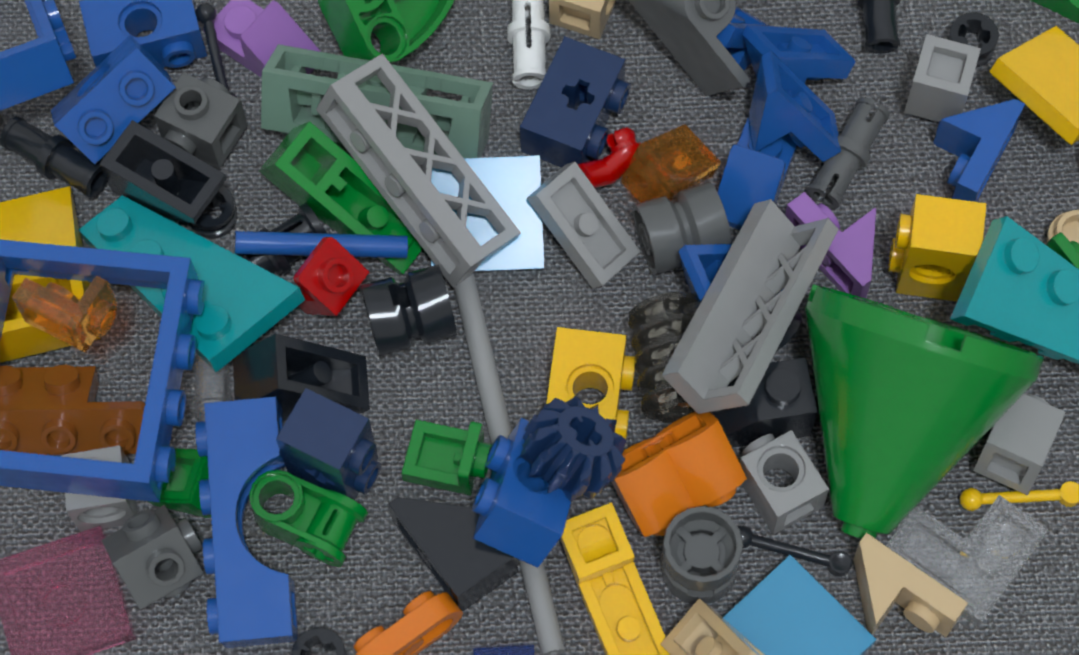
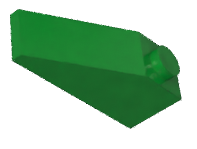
M310 121L293 128L259 169L262 175L299 206L306 202L320 221L339 234L407 236V258H376L400 275L405 273L423 250L357 162Z

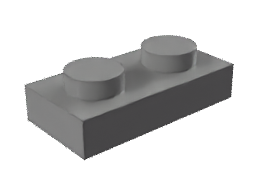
M576 162L564 165L526 198L592 288L603 286L641 252Z

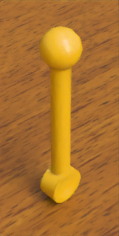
M1068 481L1060 489L1030 490L1028 495L1019 491L981 493L975 488H968L961 493L960 504L968 511L977 510L981 505L1044 501H1059L1066 507H1074L1079 503V484Z

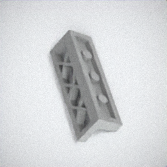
M383 53L329 86L316 108L317 112L434 264L439 265L441 273L453 288L470 277L484 260L514 241L521 234L520 230ZM376 75L391 94L389 107L370 103L357 86ZM397 123L417 127L425 138L424 152L405 148L396 137ZM432 168L449 171L460 183L458 197L438 192L431 182ZM467 213L485 216L499 234L480 246L466 228Z
M771 199L754 204L662 373V377L697 414L749 405L839 230L829 218L794 226ZM807 245L800 252H798L800 246ZM739 375L734 386L727 387L728 384Z

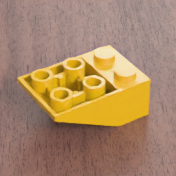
M70 186L0 202L1 240L83 247ZM14 275L0 340V363L101 339L89 281Z

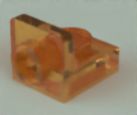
M684 124L640 143L621 180L623 185L640 203L664 196L672 201L674 195L680 190L687 189L713 177L721 161Z
M99 276L93 279L80 300L58 284L48 283L46 287H43L27 278L24 279L12 297L26 323L85 353L96 337L101 338L106 335L112 327L117 314V300L109 281Z

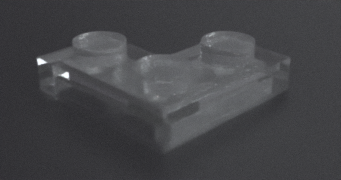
M999 495L966 540L916 506L886 544V547L968 602L961 616L979 628L1044 539L1049 529Z

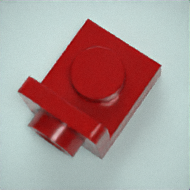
M322 238L294 275V282L300 286V290L305 298V301L298 307L305 314L337 316L369 274V271L335 238Z

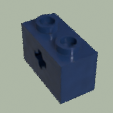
M564 36L520 125L521 152L530 156L540 155L541 160L561 168L572 162L577 164L588 162L590 157L598 160L605 148L606 138L609 135V128H606L605 125L612 112L617 114L622 112L630 93L631 83L625 81L626 59Z
M305 388L276 437L287 472L323 489L341 493L355 501L359 492L365 495L371 490L381 468V463L377 461L378 454L370 420Z

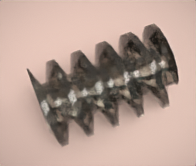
M671 292L660 294L640 302L629 311L628 325L634 331L631 336V346L637 352L634 359V367L641 374L637 381V387L644 396L640 407L643 415L654 421L673 423L695 412L662 377L664 369L694 316L693 313L687 312L695 309L699 304L698 298L694 293Z

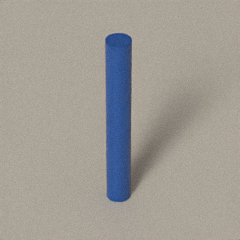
M235 231V254L309 256L322 238L333 237L354 257L407 258L408 237L400 235Z

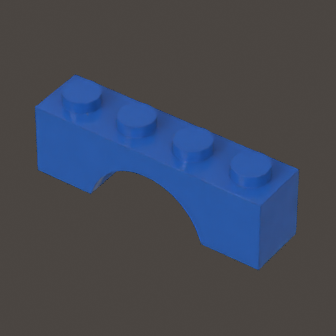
M276 397L204 403L205 421L196 422L195 432L199 457L207 456L209 479L200 480L199 497L202 514L211 515L213 538L203 539L205 572L207 575L215 574L216 598L207 599L210 635L219 634V643L226 648L295 642L298 638L295 582L288 574L275 571L258 562L252 556L246 544L243 530L244 512L250 498L249 493L252 484L260 475L267 471L279 470L285 467L276 441V437L283 427L282 407Z

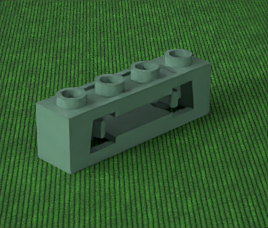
M278 44L262 70L261 128L278 131L287 136L293 128L310 121L334 143L344 147L317 112L316 108L331 84L370 60ZM392 65L462 157L481 158L489 140L493 82ZM305 67L337 72L338 76L337 79L327 76L321 77L306 74ZM376 75L357 86L370 103L389 107L391 94ZM428 89L463 96L461 101H456L438 96H427L426 93ZM397 123L396 137L405 148L424 152L425 138L417 127Z

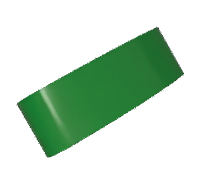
M318 0L320 9L344 56L371 61L383 53L390 63L402 59L427 40L444 20L454 0ZM371 32L379 39L381 45L380 53L372 46Z

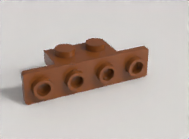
M0 366V450L42 455H64L120 445L125 454H136L145 403L142 401L95 402L99 386L96 366Z

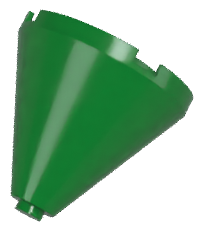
M813 284L805 308L832 513L834 517L843 521L841 531L860 539L866 533L875 539L877 533L890 534L1034 384L1044 357L937 320L924 318L879 302Z

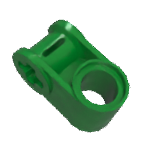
M281 470L267 471L260 475L252 484L249 493L250 505L260 530L269 536L299 548L307 555L335 567L343 565L346 559L343 550L356 524L363 523L368 515V511L353 499L341 493L318 487L289 472ZM284 494L294 499L293 505L282 514H271L263 509L264 503L273 495Z

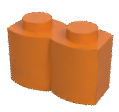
M695 411L673 422L655 437L625 449L622 454L625 458L621 465L622 470L611 483L633 525L644 537L651 535L664 536L667 527L674 517L689 508L704 505L714 507L727 502L735 495L736 488L745 482L747 477L719 420L710 412L697 414Z

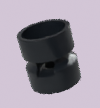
M439 265L408 272L403 283H397L392 277L360 285L379 356L410 348L413 338L420 337L425 343H431L457 336L452 307Z

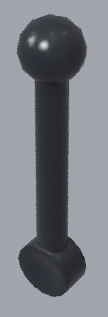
M202 3L197 6L195 13L197 20L204 27L215 79L229 91L213 22L217 12L213 5Z
M737 526L741 533L742 548H747L751 545L827 566L829 572L836 577L847 575L852 567V559L844 551H837L832 555L755 535L747 526Z

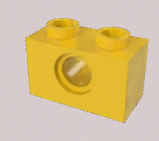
M916 194L910 215L900 214L896 238H893L891 243L888 272L898 273L896 293L957 302L983 243L987 203Z
M557 327L546 404L550 403L555 397L566 402L583 389H597L605 395V398L596 404L583 403L586 408H591L599 404V414L604 419L617 420L615 433L626 439L629 411L619 409L621 390L632 391L636 364L635 356L626 355V335Z

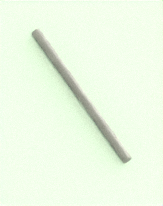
M472 273L470 277L456 285L454 290L490 441L493 445L499 435L508 438L512 429L475 277ZM519 559L541 654H563L565 647L544 561L537 568Z

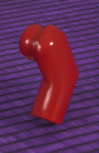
M625 127L607 136L606 144L611 154L602 159L578 164L594 188L614 184L641 158L642 143H637L636 134L631 128Z

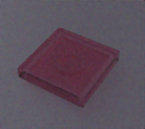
M101 525L0 559V617L11 655H92L136 639L115 566L101 541L106 538L105 531Z

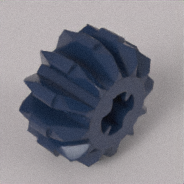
M577 396L566 402L555 397L543 407L538 415L535 414L531 418L522 437L525 442L520 457L532 464L529 477L543 478L548 483V494L556 489H562L571 502L582 495L593 499L597 494L603 492L609 482L614 481L622 470L621 465L625 461L622 454L627 440L615 433L617 420L604 419L599 414V404L586 408Z

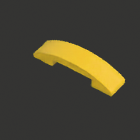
M612 502L566 520L564 532L560 539L605 655H670L661 645L662 641L666 638L634 564L635 555Z

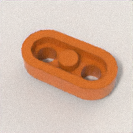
M432 591L424 592L404 608L403 614L405 616L385 630L383 626H378L364 634L354 644L353 648L357 652L355 655H417L449 632L459 622L463 612L448 592H443L436 596Z

